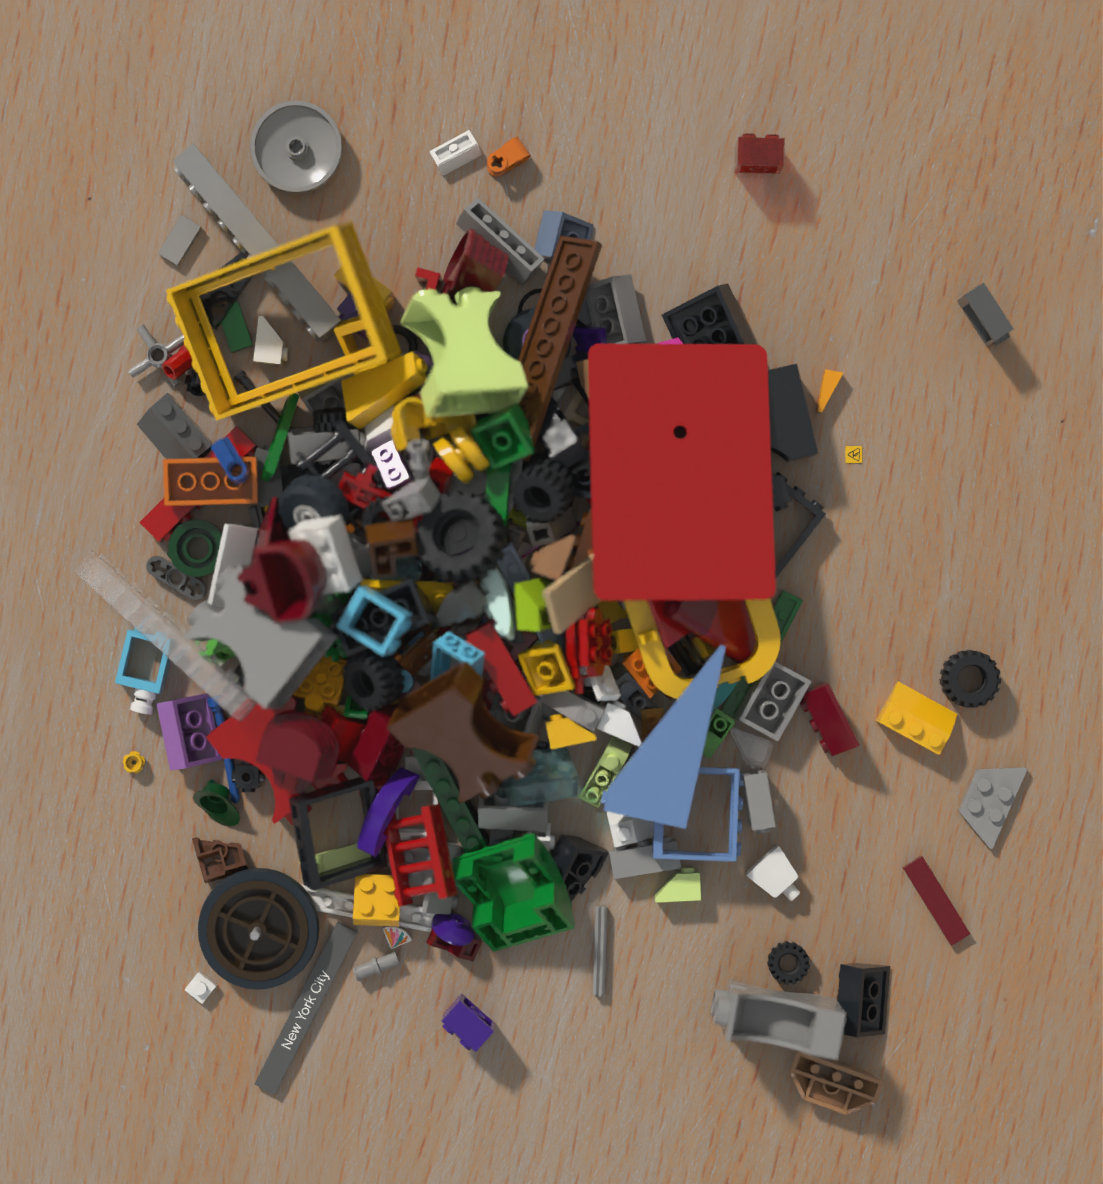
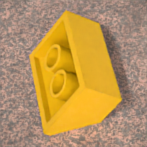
M897 681L876 721L931 752L940 755L951 735L958 714Z

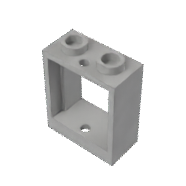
M764 769L741 772L743 773V791L749 827L752 831H757V834L771 832L770 828L775 827L767 772Z

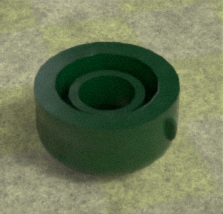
M196 519L184 522L172 533L168 544L169 553L167 555L173 565L186 575L193 577L211 575L215 571L223 532L218 526L208 521ZM201 537L207 541L209 551L204 558L198 560L190 555L189 544L193 539Z

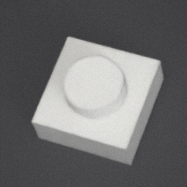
M199 971L185 988V991L203 1004L217 984Z

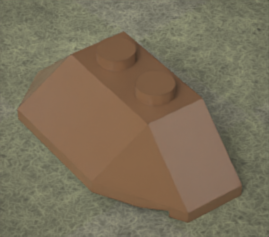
M798 1050L789 1070L803 1100L844 1115L876 1104L884 1083L883 1080L860 1068L835 1059L809 1055Z

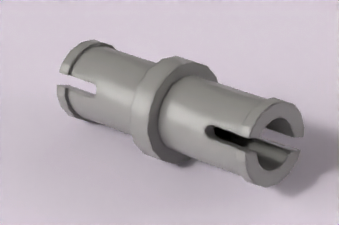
M394 951L377 959L373 957L370 962L353 967L352 969L356 980L360 981L374 974L378 976L382 974V971L400 965V962Z

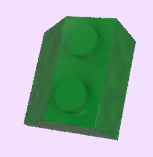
M517 402L478 419L471 429L473 436L493 470L534 452L529 423Z

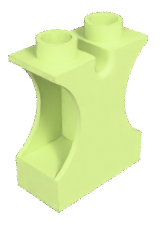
M477 287L462 289L455 295L456 307L451 304L449 295H439L438 291L433 289L422 290L412 296L400 323L401 326L408 328L424 341L433 358L434 368L420 392L427 417L493 413L516 402L519 403L528 388L521 362L509 357L497 346L488 328V318L501 296L500 291L482 292Z

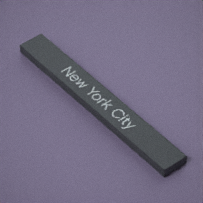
M340 922L336 923L254 1085L275 1095L358 931Z

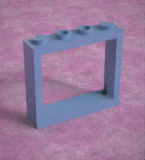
M699 767L698 774L731 775L728 853L663 850L664 824L653 822V859L736 862L737 856H740L741 842H737V833L742 832V819H738V810H742L743 797L739 796V787H743V773H739V768Z

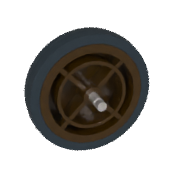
M267 868L246 869L222 880L207 896L199 916V944L210 967L226 981L247 989L273 988L294 978L311 960L319 938L317 910L308 892L292 877L277 870Z

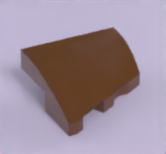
M197 837L192 838L205 884L249 869L241 844H225L218 840H213L212 842L200 840Z

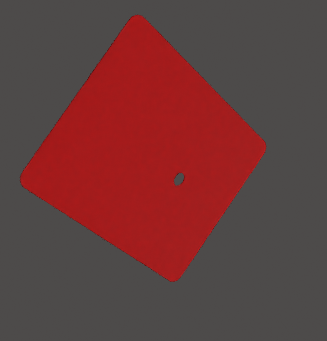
M756 344L593 345L588 352L593 588L596 597L604 601L767 600L771 598L775 593L776 585L766 350ZM676 426L686 428L687 435L685 438L678 439L674 436L673 431Z

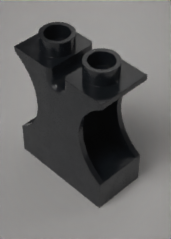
M797 363L769 370L768 392L771 452L779 455L786 462L818 454Z

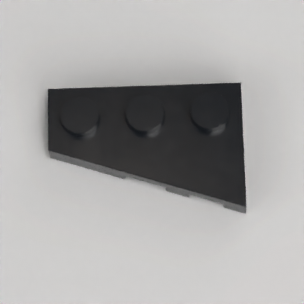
M241 252L220 269L247 258ZM254 275L200 295L209 322L215 330L219 327Z

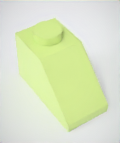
M682 867L681 871H676L654 895L655 903L701 900L699 870H695L694 867Z

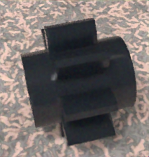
M192 369L191 374L185 377L187 391H190L195 396L206 395L201 389V380L198 373Z

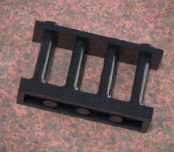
M339 419L332 424L336 430L333 432L334 435L311 454L305 457L300 451L296 453L299 458L297 464L304 472L309 471L313 476H321L327 480L331 479L353 460L361 462L363 467L359 473L363 475L369 464L378 467L344 422ZM339 442L341 444L345 442L350 448L347 450L348 453L319 475L312 464ZM377 468L373 477L377 483L376 487L393 495L397 493L395 488L389 489L379 468ZM355 504L349 509L350 516L346 526L351 524L354 528H357L359 525L354 520V517L362 512L364 508Z

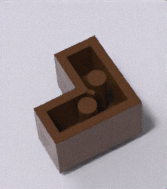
M412 519L365 526L374 579L397 576L394 558L417 555Z

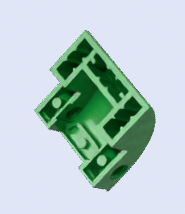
M535 833L526 834L514 840L504 841L503 843L484 847L481 850L464 853L453 858L455 885L473 904L472 928L493 952L575 929L571 902L561 873L551 854Z

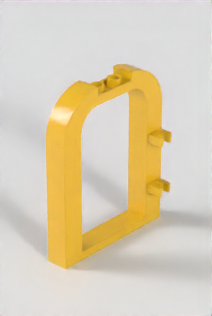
M770 598L767 600H744L755 634V647L748 659L721 669L717 688L719 684L728 682V684L738 682L742 676H744L748 684L765 675L776 661L781 638ZM647 600L623 601L649 677L659 690L670 697L678 699L693 678L680 677L671 670Z

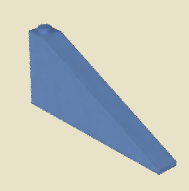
M719 645L608 787V791L603 790L600 804L605 805L604 811L686 829L725 653V645Z

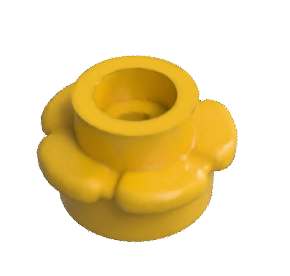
M137 751L126 754L123 758L124 769L129 773L134 772L136 774L141 772L145 765V758Z

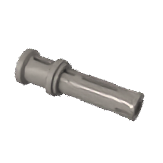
M414 440L407 445V450L411 454L410 468L415 472L416 481L429 477L428 469L431 466V461L427 456L428 443L425 440Z

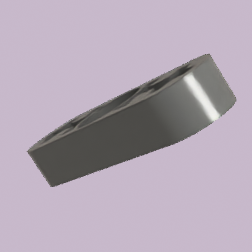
M153 556L147 561L146 568L149 574L188 598L200 600L207 594V586L203 581L180 572L167 559L161 556ZM160 560L161 567L168 569L169 566L172 567L167 572L166 578L162 577L165 574L163 571H153V562H159ZM176 571L183 575V581L178 585L173 584L171 581V575ZM188 577L191 578V581L188 582L193 586L200 585L201 594L193 596V590L189 587H185V591L182 589L186 585Z

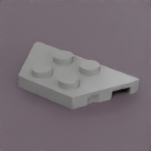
M1025 767L976 769L959 806L958 812L985 842L987 847L991 849L994 847L1028 770Z

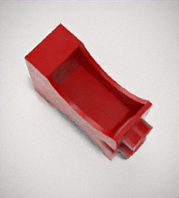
M293 695L282 709H265L253 699L206 736L223 759L232 758L247 761L266 775L275 796V810L272 818L274 824L285 817L289 824L293 825L288 798L305 794L306 792H296L295 787L299 777L288 773L284 774L283 783L279 786L276 785L273 780L272 768L255 761L267 723L277 714L296 711L299 698H295ZM337 761L332 778L313 781L311 785L318 790L347 781L348 778L344 775L343 771L348 768V762ZM307 805V810L309 813L313 808L310 805Z

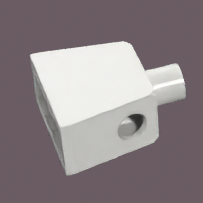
M777 844L745 872L748 878L774 898L783 893L792 901L800 894V891L793 884L799 876Z

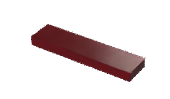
M923 856L902 867L948 943L952 946L970 935V932Z

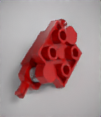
M589 608L581 618L566 629L567 666H570V675L572 680H574V694H584V680L587 677L602 676L604 665H611L613 656L610 638L612 627L610 619H603L601 608Z

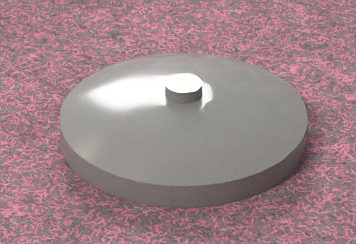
M287 101L270 108L261 116L252 132L250 150L254 166L267 183L284 192L306 193L321 187L335 174L342 157V139L334 120L322 108L305 101Z

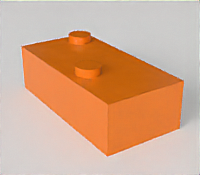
M241 457L249 469L248 479L241 484L234 483L227 476L217 458L163 459L164 506L260 503L258 457ZM235 467L232 471V476H240L243 472V467Z

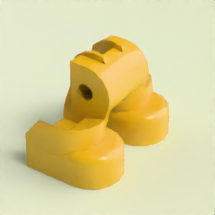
M407 398L399 402L393 410L391 435L397 451H401L407 448V441L420 440L418 428L421 429L426 440L448 434L457 425H460L468 436H473L471 429L475 425L476 419L474 414L427 417L422 400Z

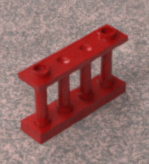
M440 804L421 807V815L397 819L396 813H394L384 831V835L387 836L386 845L395 886L394 896L398 902V907L412 904V897L437 892L439 899L457 895ZM424 824L425 838L401 842L399 828ZM422 847L429 848L430 860L406 865L403 851ZM433 870L435 883L410 888L408 874Z

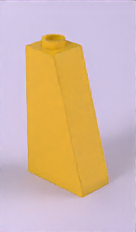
M411 352L342 380L347 422L361 429L427 381V364L425 360Z

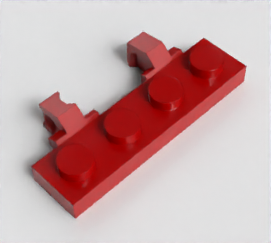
M369 464L364 475L358 473L357 477L345 472L338 485L343 495L346 496L347 501L364 509L367 505L369 506L371 500L376 501L377 497L384 499V496L389 498L393 494L376 487L377 483L372 481L378 467ZM385 511L377 514L387 520L392 521L387 512ZM421 514L408 518L412 519L415 533L419 532L415 526L417 520H422L423 516Z

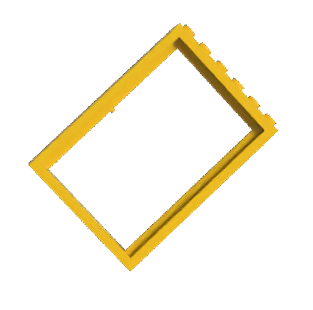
M352 220L334 225L166 290L168 304L173 308L176 324L182 331L184 345L191 354L193 368L199 375L201 389L208 398L210 412L215 416L216 421L385 361L402 353ZM334 245L372 347L238 395L200 295L271 269V271L275 270L276 266Z

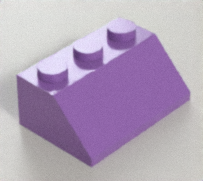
M209 693L157 703L170 771L222 760L220 754L206 738L216 728L213 711L208 706L207 698H210Z

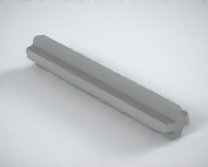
M601 905L595 907L594 996L605 995L608 909L607 906Z

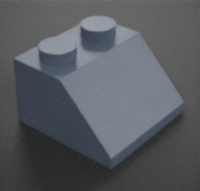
M544 210L534 249L545 260L552 262L560 236L590 240L594 225L564 212Z

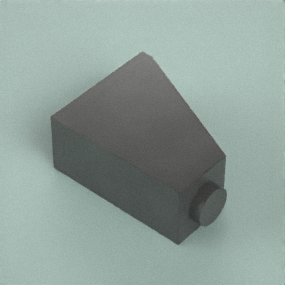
M264 445L263 449L257 447L254 457H258L260 503L252 504L262 507L269 505L273 497H277L280 500L283 494L280 466H282L281 455L272 478L268 482L260 478L270 448Z

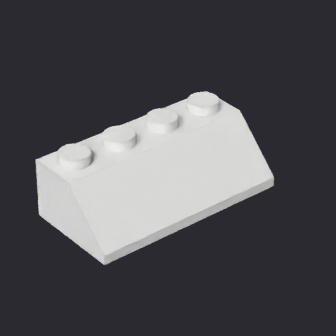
M243 523L224 524L208 603L211 606L224 608L225 605L224 601L217 596L220 589L215 585L220 574L231 565L236 567L239 564L250 566L253 563V549L258 545L259 527Z

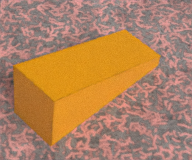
M824 370L816 413L823 411L843 372Z

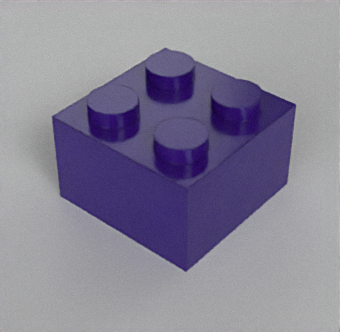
M462 993L444 1012L442 1022L444 1023L442 1027L451 1035L455 1033L461 1039L459 1042L467 1050L472 1048L475 1052L495 1030L496 1023Z

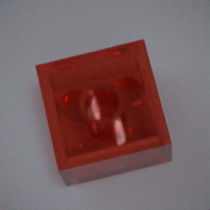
M751 133L742 134V137H738L735 145L734 173L780 174L784 166L785 138H779L777 134H767L765 138L756 137V134Z

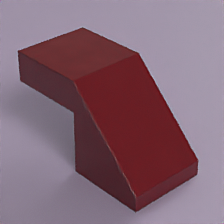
M432 928L426 943L432 947L447 950L458 958L474 962L482 940L474 937L470 944L457 946L442 940Z

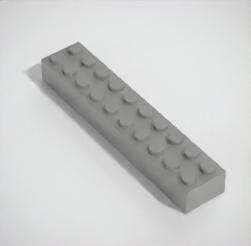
M194 143L173 160V163L177 166L173 170L185 184L191 183L188 188L200 202L203 199L206 201L203 206L215 219L217 217L220 218L218 224L229 236L232 234L235 236L232 240L244 254L248 251L250 255L247 258L279 247ZM292 261L276 266L275 270L271 271V269H268L262 274L263 278L272 288L278 287L279 291L276 292L287 306L293 305L294 308L291 311L301 323L305 321L308 323L306 329L316 341L321 339L325 343L335 334L333 329L342 321Z

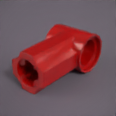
M182 345L176 354L162 364L164 373L169 379L176 380L193 367L191 354L185 345Z

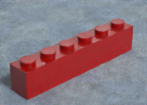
M235 426L225 437H229L240 457H254L258 446L238 426ZM211 450L204 458L217 457L213 450ZM163 498L139 523L158 542H163L164 540L168 542L174 530L180 524L190 521L193 517L191 513L196 508L200 510L205 505L164 506Z

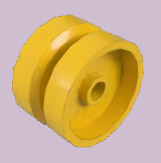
M457 425L450 431V436L456 443V446L453 447L443 437L433 445L465 485L474 478V473L467 464L471 462L477 471L482 472L490 466V463L484 457L483 451L471 435L468 436L462 427Z

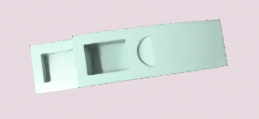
M498 568L494 571L490 569L487 571L488 576L479 582L481 588L487 594L484 597L488 602L483 608L490 618H495L497 624L494 626L500 636H506L511 641L515 638V612L511 594Z

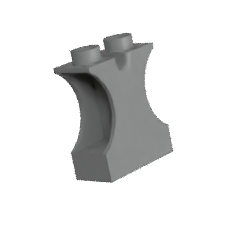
M239 564L238 567L231 565L220 574L215 583L216 587L220 589L217 596L224 601V608L213 607L207 601L200 603L188 617V623L192 627L184 638L189 641L204 642L216 639L225 643L235 652L242 664L245 676L244 691L265 709H282L338 636L321 621L314 618H304L303 621L274 623L269 613L244 602V596L256 595L250 588V581L240 582L237 579V575L249 565Z
M728 978L726 990H714L711 1005V1016L714 1017L713 1024L721 1025L722 1029H724L726 1040L769 1043L795 1049L809 1055L838 1060L846 1013L835 997L813 993L777 991Z

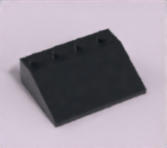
M728 283L718 285L662 314L672 339L679 338L683 344H756Z

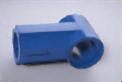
M229 437L221 438L215 442L211 449L227 476L234 483H244L249 477V469ZM235 467H243V472L240 476H232V471Z

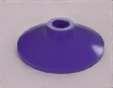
M451 912L450 914H435L431 924L434 932L445 942L457 946H465L473 941L475 931L471 923L463 916Z

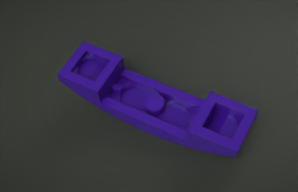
M401 767L389 778L377 794L364 819L358 838V849L374 857L378 855L387 838L383 834L404 795L410 797L421 777L420 775Z

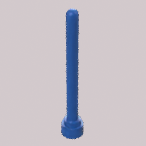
M225 695L207 698L208 706L215 713L217 727L225 721L223 711L225 704H227ZM232 758L224 759L229 790L232 794L231 800L233 803L240 802L239 788H236V783H232V769H235Z

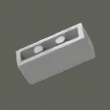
M671 836L663 837V850L679 851L677 840L672 839ZM649 840L635 843L636 846L630 847L626 845L614 847L613 845V849L609 850L614 879L681 868L679 859H653V843H649Z

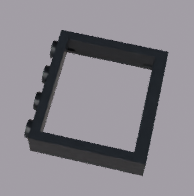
M771 472L772 478L782 475L779 472H776V474ZM783 475L782 477L789 495L815 516L776 565L775 579L826 515L822 511L824 507L815 500L810 502L804 497L806 493L797 486L792 488L786 483L788 479Z
M357 777L288 798L303 883L312 891L388 867L386 859L388 851L383 844L376 857L371 855V857L319 873L307 805L360 789L365 819L377 794L373 780L365 781L362 777Z

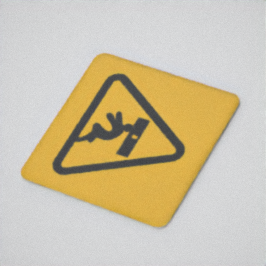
M845 446V463H862V446Z

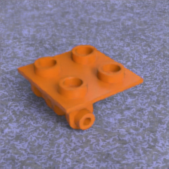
M664 647L670 668L677 674L682 668L667 648ZM639 648L633 654L628 653L623 657V666L645 694L651 698L659 689L652 682L645 669Z

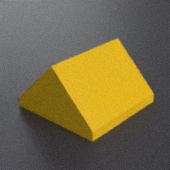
M549 639L518 654L534 696L575 688L559 645Z

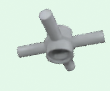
M141 325L137 328V331L149 348L147 358L129 369L128 372L134 378L151 366L162 368V364L172 357L171 353L184 345V336L181 335L168 345L156 343L146 326ZM157 350L164 351V358L161 361H155L154 354ZM179 377L176 380L169 379L174 387L181 383Z

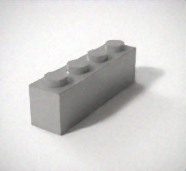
M476 198L463 210L456 223L465 233L472 228L477 231V234L484 236V239L489 241L490 244L509 254L506 271L522 285L538 271L545 260L479 198Z

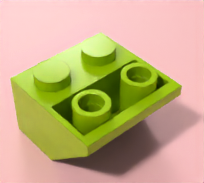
M547 577L515 583L517 630L543 631L553 628L543 591L552 585Z

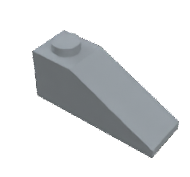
M573 690L534 696L571 720L595 731L605 711V706L581 694H574L575 691Z

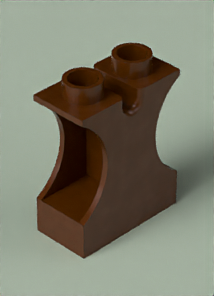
M466 660L400 699L387 726V729L405 747L431 752L444 760L453 769L459 781L460 794L458 801L460 803L477 794L482 799L489 797L499 788L502 780L510 776L515 780L525 777L535 766L536 761L532 755L539 738L537 734L523 733L508 728L492 716L482 696L484 679Z

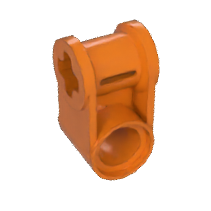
M514 137L488 156V172L494 177H501L513 168L526 162L531 155L519 137ZM493 162H501V168L493 167Z

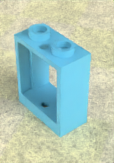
M359 586L337 628L385 656L395 653L400 645L399 638L402 633H406L411 625L410 618L413 614L370 587ZM368 600L398 617L383 645L354 628Z
M135 626L134 630H127L115 683L158 694L163 693L176 640L170 639V634L157 632L156 635L148 634V629ZM134 637L165 645L156 682L125 675Z
M448 631L434 642L430 681L450 670L451 656L461 662L466 660L482 677L485 653Z

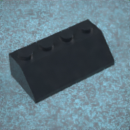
M413 578L378 592L413 614L410 618L411 625L406 633L437 621L429 599ZM368 600L354 628L383 644L398 617ZM346 606L330 613L345 654L348 657L371 648L337 628L348 607Z

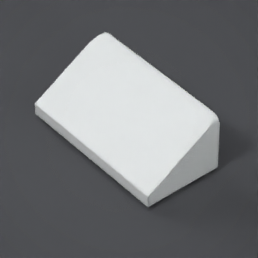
M470 130L429 151L443 176L482 155Z

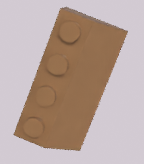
M572 534L543 547L540 551L537 550L530 564L534 566L533 572L555 580L560 579L576 535Z

